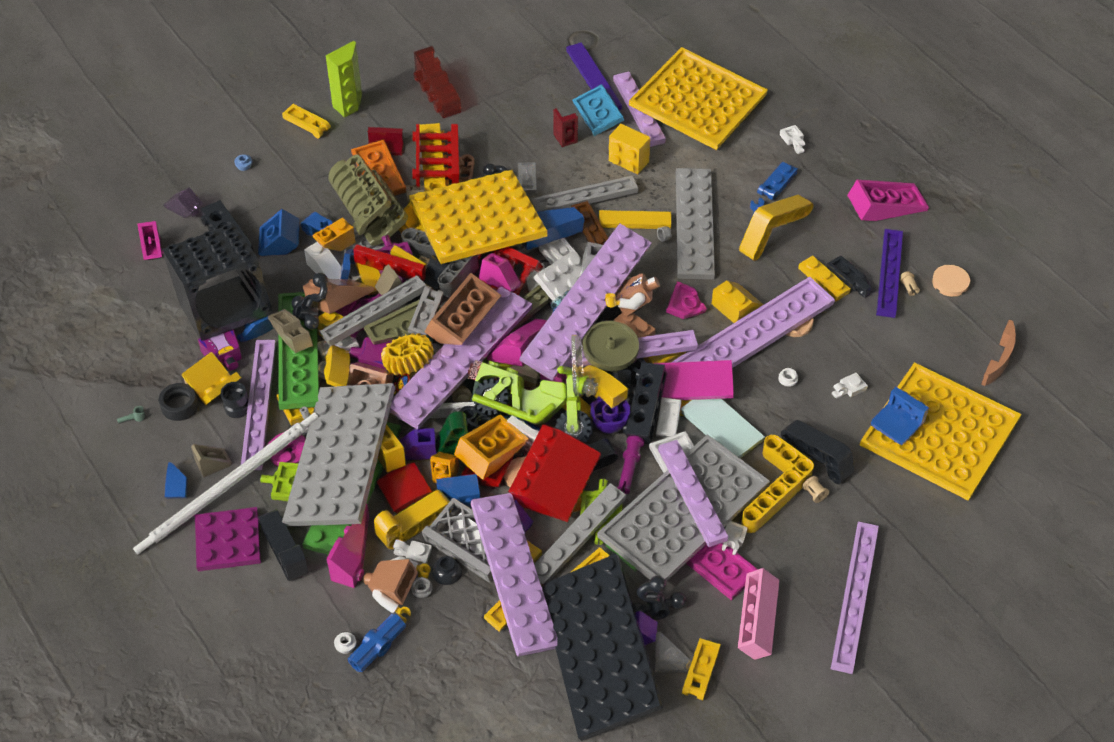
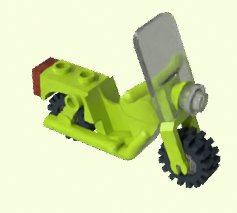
M578 335L571 336L572 367L559 366L557 368L558 373L566 374L567 384L542 380L538 388L529 391L524 389V380L521 376H518L519 371L508 367L505 371L500 369V364L489 361L486 364L475 360L468 369V378L479 382L478 389L475 388L474 391L476 393L473 394L472 398L474 404L477 405L476 408L486 415L498 416V414L506 413L536 425H544L567 403V411L561 414L560 419H557L558 423L555 428L585 444L587 440H590V435H593L592 428L594 427L591 418L581 411L579 397H583V393L587 397H590L592 394L595 395L599 384L596 383V378L590 379L587 375L583 376L581 338ZM489 378H500L499 381L494 379L487 380ZM511 394H512V407H511V406H508V404L511 403V401H510Z

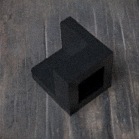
M631 370L611 371V375L628 388L627 397L632 396Z

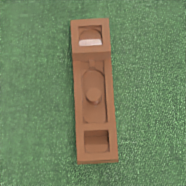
M1012 320L1008 321L999 344L1005 347L999 362L990 361L981 384L983 386H987L995 381L1008 365L1016 337L1015 326Z

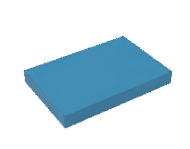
M602 84L572 100L594 136L624 121L622 114Z

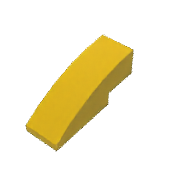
M332 345L325 356L327 364L323 371L326 383L335 387L347 386L350 367L349 351Z
M591 365L577 372V378L589 376L591 385L588 391L596 399L600 396L611 408L627 399L628 388L607 372Z

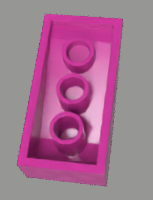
M856 180L847 195L860 219L865 221H878L928 211L929 209L915 183Z

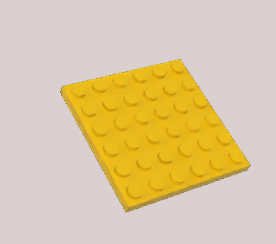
M681 47L629 100V106L717 150L767 95L768 90Z
M513 170L409 195L410 202L440 264L548 236L547 229Z
M914 362L897 388L907 392L910 396L929 407L925 422L903 445L896 443L870 426L861 439L860 446L969 501L1018 423L1021 414Z

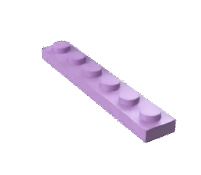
M630 72L613 75V81L641 133L650 137V147L664 144L666 138L655 118L629 106V100L639 91Z
M678 440L659 445L658 451L707 546L711 547L728 541V535Z

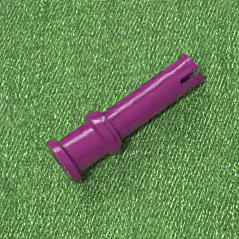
M629 436L626 440L627 449L623 453L625 461L618 489L622 492L625 487L624 494L630 493L636 463L641 459L640 449L644 445V440L638 436Z

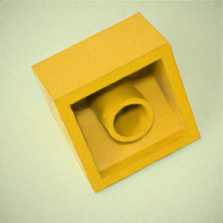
M726 280L713 289L711 304L733 323L764 305L739 283Z

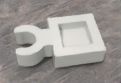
M730 521L725 527L728 541L723 543L722 550L725 551L726 547H731L733 549L732 554L735 555L739 546L741 547L744 542L748 527Z

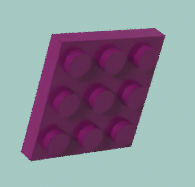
M257 507L195 515L196 568L198 572L261 564Z

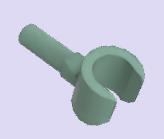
M136 406L132 414L117 418L118 423L132 419L138 422L143 421L145 418L143 406Z

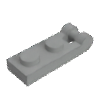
M425 286L408 328V333H414L415 335L420 333L427 337L428 334L424 331L435 316L444 291H435L431 287ZM428 297H432V298H435V299H434V301H433V300H430V299H427V298H428Z

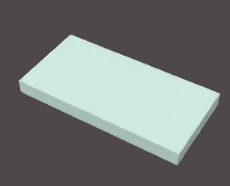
M722 399L691 400L681 408V414L705 435L711 436L740 459L764 441L765 436Z

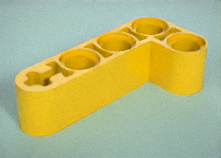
M436 490L396 516H393L388 510L382 511L374 519L376 535L388 549H394L395 540L406 542L423 531L426 526L429 527L450 500L441 490Z

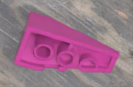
M534 319L514 331L487 356V360L523 367L525 363L520 361V356L547 320Z
M367 504L361 524H352L351 527L346 526L344 537H338L327 557L331 581L355 588L357 582H360L364 575L363 565L369 521Z

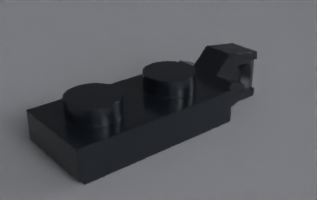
M839 256L827 263L826 267L851 288L852 291H857L864 298L870 295L871 286L867 284L866 276L844 257Z

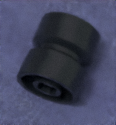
M230 382L224 385L221 389V398L226 415L231 418L244 417L247 414L249 402L245 386L240 382Z

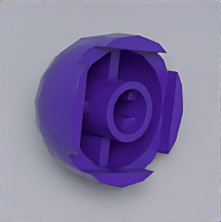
M600 396L597 397L594 403L592 402L590 417L593 425L599 431L613 434L622 430L627 424L630 416V406L626 400L614 408H611Z

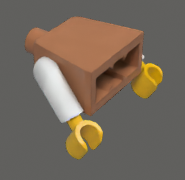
M644 274L634 277L628 276L616 295L614 293H607L605 295L606 305L610 308L618 305L623 314L627 316L652 300L653 290L660 287V283L656 277L648 280Z
M399 556L389 561L379 562L374 573L367 572L364 575V583L368 585L372 591L373 598L391 613L396 612L403 622L406 623L407 619L401 614L406 613L411 616V611L408 607L400 608L398 605H403L417 573L419 578L424 577L428 579L430 566L427 563L419 566L417 562Z

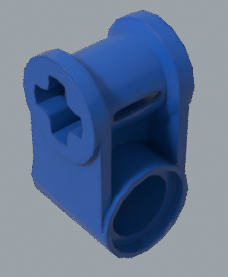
M313 212L300 223V226L307 235L313 236V234L331 225L332 221L317 212Z

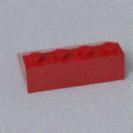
M542 425L508 492L512 494L513 499L521 507L568 522L601 453L561 430Z

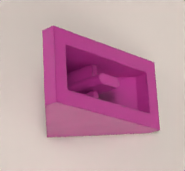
M156 221L138 223L143 259L162 257L161 237Z

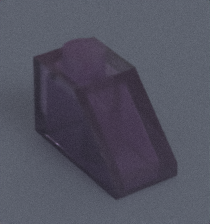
M188 187L174 194L163 206L185 218L189 215L195 216L200 211L199 207L204 203Z

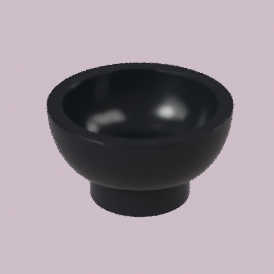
M443 556L434 563L432 576L439 584L451 585L461 578L462 567L455 558Z

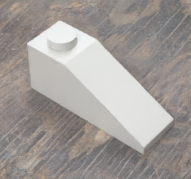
M318 242L304 249L306 263L316 274L324 273L328 279H340L341 265L329 249L324 248Z

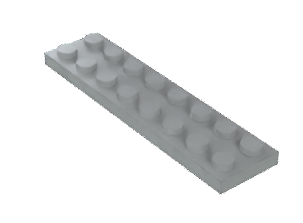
M676 168L677 279H714L711 169Z

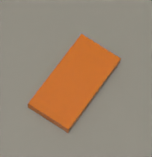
M384 140L351 149L352 155H359L365 160L371 170H376L382 176L395 196L406 192L404 181Z

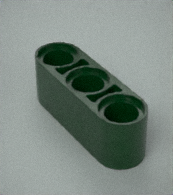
M456 411L448 416L436 439L437 453L443 452L454 455L460 437L468 433L467 418L464 412Z

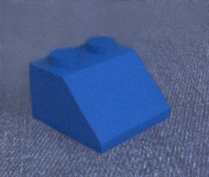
M281 209L265 222L259 229L258 254L261 256L287 255L296 249L299 245V218Z

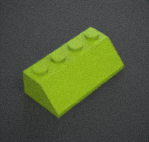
M355 41L326 55L332 105L344 118L359 110L362 97Z

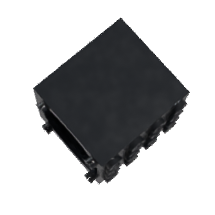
M234 223L226 224L219 229L207 231L200 236L190 237L183 242L171 244L162 249L179 304L201 341L273 314L258 258ZM236 269L239 275L198 291L201 285L207 283V279Z

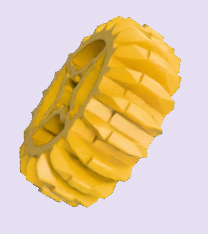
M412 333L410 335L405 334L403 337L399 336L396 340L393 339L391 343L386 344L387 347H384L381 353L382 363L389 373H394V375L401 374L403 376L406 373L410 375L411 372H417L418 369L424 368L425 364H429V360L433 359L434 349L426 335H421L420 333L415 335Z

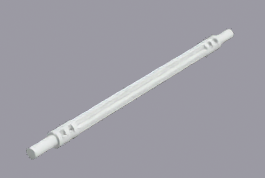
M314 412L301 423H296L150 532L149 537L135 546L133 550L139 555L154 542L157 544L303 434L304 430L319 418L318 415Z

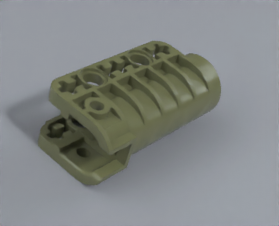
M353 155L347 161L343 159L331 168L328 177L330 184L354 219L353 226L360 236L364 234L372 246L382 244V236L385 235L386 237V235H389L390 238L407 222L408 214L382 176L376 170H371L365 160L359 155ZM393 204H395L394 208L391 209V210H389L390 207H391Z

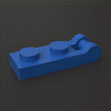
M782 162L769 178L759 186L757 193L766 195L768 199L774 201L797 174V168Z

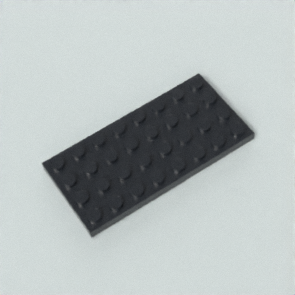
M617 553L542 584L541 587L553 622V629L557 635V646H555L578 738L581 741L663 709L622 564Z

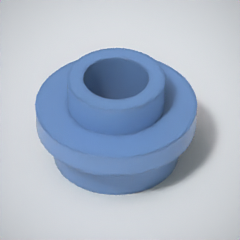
M239 155L234 160L235 166L241 171L248 170L252 165V158L249 155Z

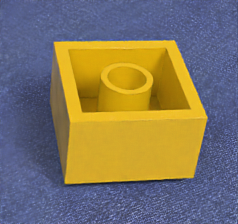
M620 124L609 136L608 161L635 174H639L649 163L650 137Z

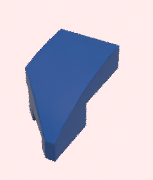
M348 249L345 252L340 279H348L350 264H355L353 249Z
M268 316L252 323L245 324V329L241 334L237 335V340L244 342L257 338L271 331L274 327L269 321Z
M168 462L165 498H187L188 478L172 462Z

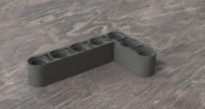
M408 228L402 232L403 242H408L412 253L429 259L432 255L436 256L424 231ZM477 255L451 261L440 274L438 283L441 291H444L443 295L445 297H451L470 273L474 274L479 268L480 263Z

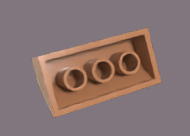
M470 273L431 319L424 332L438 343L462 345L502 295Z

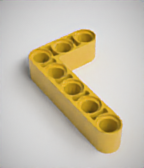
M798 194L759 207L753 214L739 251L753 261L758 260L764 251L773 228L807 217L811 213L814 204Z
M769 435L765 438L762 454L766 460L784 473L744 509L741 525L748 527L747 533L758 531L803 488V483L812 477L813 462L777 435Z

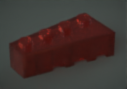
M433 46L414 52L415 72L413 74L416 82L419 81L422 91L426 92L429 102L433 103L436 113H439L444 119L461 113V100L452 83H449L446 71H442L439 58L434 57L435 50Z

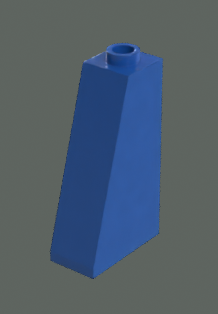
M575 207L538 211L537 214L547 229L548 236L521 244L526 250L582 232L585 221L584 216Z

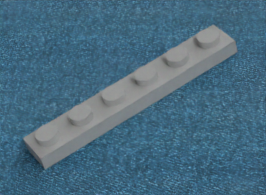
M628 176L532 198L531 203L536 212L571 208V205L585 201L591 204L638 193V186L633 176Z
M416 275L322 329L320 334L332 346L423 293L426 284Z
M611 483L534 564L541 585L552 580L625 501L626 494Z

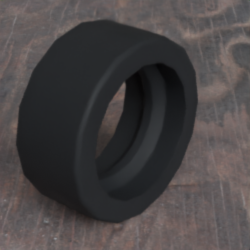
M174 383L168 385L159 394L160 408L162 414L167 419L173 421L185 420L191 417L197 410L198 401L195 390L188 384ZM186 396L190 398L189 402L182 407L171 408L167 406L169 400L174 397Z

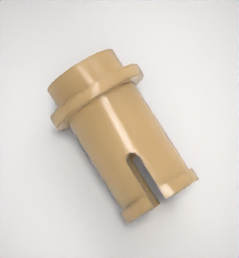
M909 271L901 274L900 282L905 285L909 296L915 295L913 290L918 294L920 289L914 280V274Z

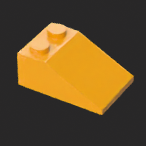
M500 414L460 437L454 455L481 479H485L502 467L528 442L529 438Z

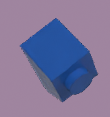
M477 474L436 479L437 490H441L450 501L452 498H455L467 507L472 508L471 501L480 498Z

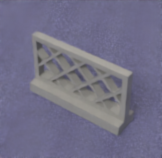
M452 498L430 527L426 526L423 529L422 535L424 540L447 556L455 558L461 565L491 583L493 576L489 563L486 562V553L481 536L480 539L468 541L467 532L478 530V526L466 527L465 518H475L473 510ZM454 506H457L461 509L462 515L450 517L449 512ZM463 520L464 528L452 530V521ZM448 522L449 531L439 532L436 530L439 524ZM464 533V542L456 543L453 541L454 534ZM481 543L482 552H470L469 545Z

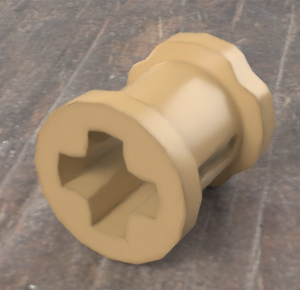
M812 476L802 486L805 491H808L813 496V501L819 503L828 496L829 490L818 482L817 476Z

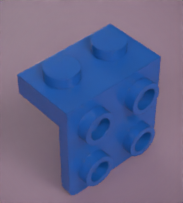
M895 387L891 391L888 404L871 420V426L896 443L903 445L923 425L929 407L910 396L907 392Z

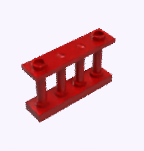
M416 124V131H413V142H416V169H412V178L416 179V187H420V178L448 177V179H452V184L459 183L458 124H451V131H448V133H420V124ZM420 140H448L451 143H448V145H420ZM420 152H448L451 156H448V158H420ZM420 165H448V167L452 166V168H448V170H420Z
M510 247L492 251L495 255L508 258L512 268L518 265V263L523 265L524 270L519 278L521 285L513 291L516 295H519L530 273H533L534 270L539 273L543 268V265L538 260ZM482 254L477 255L478 260L480 259ZM487 284L488 286H490V287H491L492 289H494L495 291H497V290L499 289L498 287H496V286H494V285H489V284Z

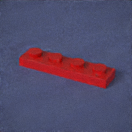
M358 244L353 249L354 261L361 265L383 271L385 266L389 264L398 276L411 279L417 275L422 281L426 278L425 265Z

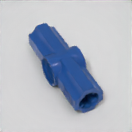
M391 614L377 629H371L365 635L362 644L347 658L350 665L357 672H363L377 656L382 657L387 653L392 641L406 628V624L397 614Z

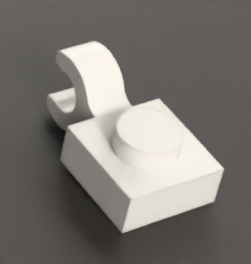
M796 125L780 130V136L787 145L793 144L797 154L804 152L802 148L805 145L803 141L804 135Z
M857 373L841 379L840 383L835 384V391L832 394L836 399L845 394L853 397L866 391L868 385Z
M395 540L393 546L395 548V555L406 556L407 559L417 562V565L427 563L432 551V545L411 541L409 546L401 540Z

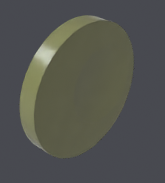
M603 321L591 326L584 335L582 350L587 361L593 366L606 371H618L627 368L636 360L639 351V340L636 333L627 325L616 321Z

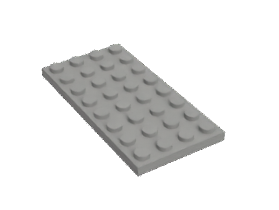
M393 383L320 387L319 401L316 402L314 412L319 418L308 429L282 520L286 526L361 524L395 392Z
M708 434L685 454L723 527L769 486L770 481ZM669 470L662 474L597 534L600 540L650 580L653 576L657 575L662 576L665 581L669 580L706 545Z

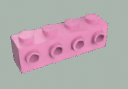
M764 568L747 573L738 641V649L754 660L771 655L779 579Z

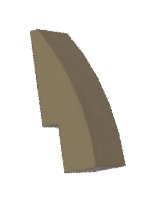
M286 309L268 316L277 333L295 353L313 346L309 332L301 326L300 320Z

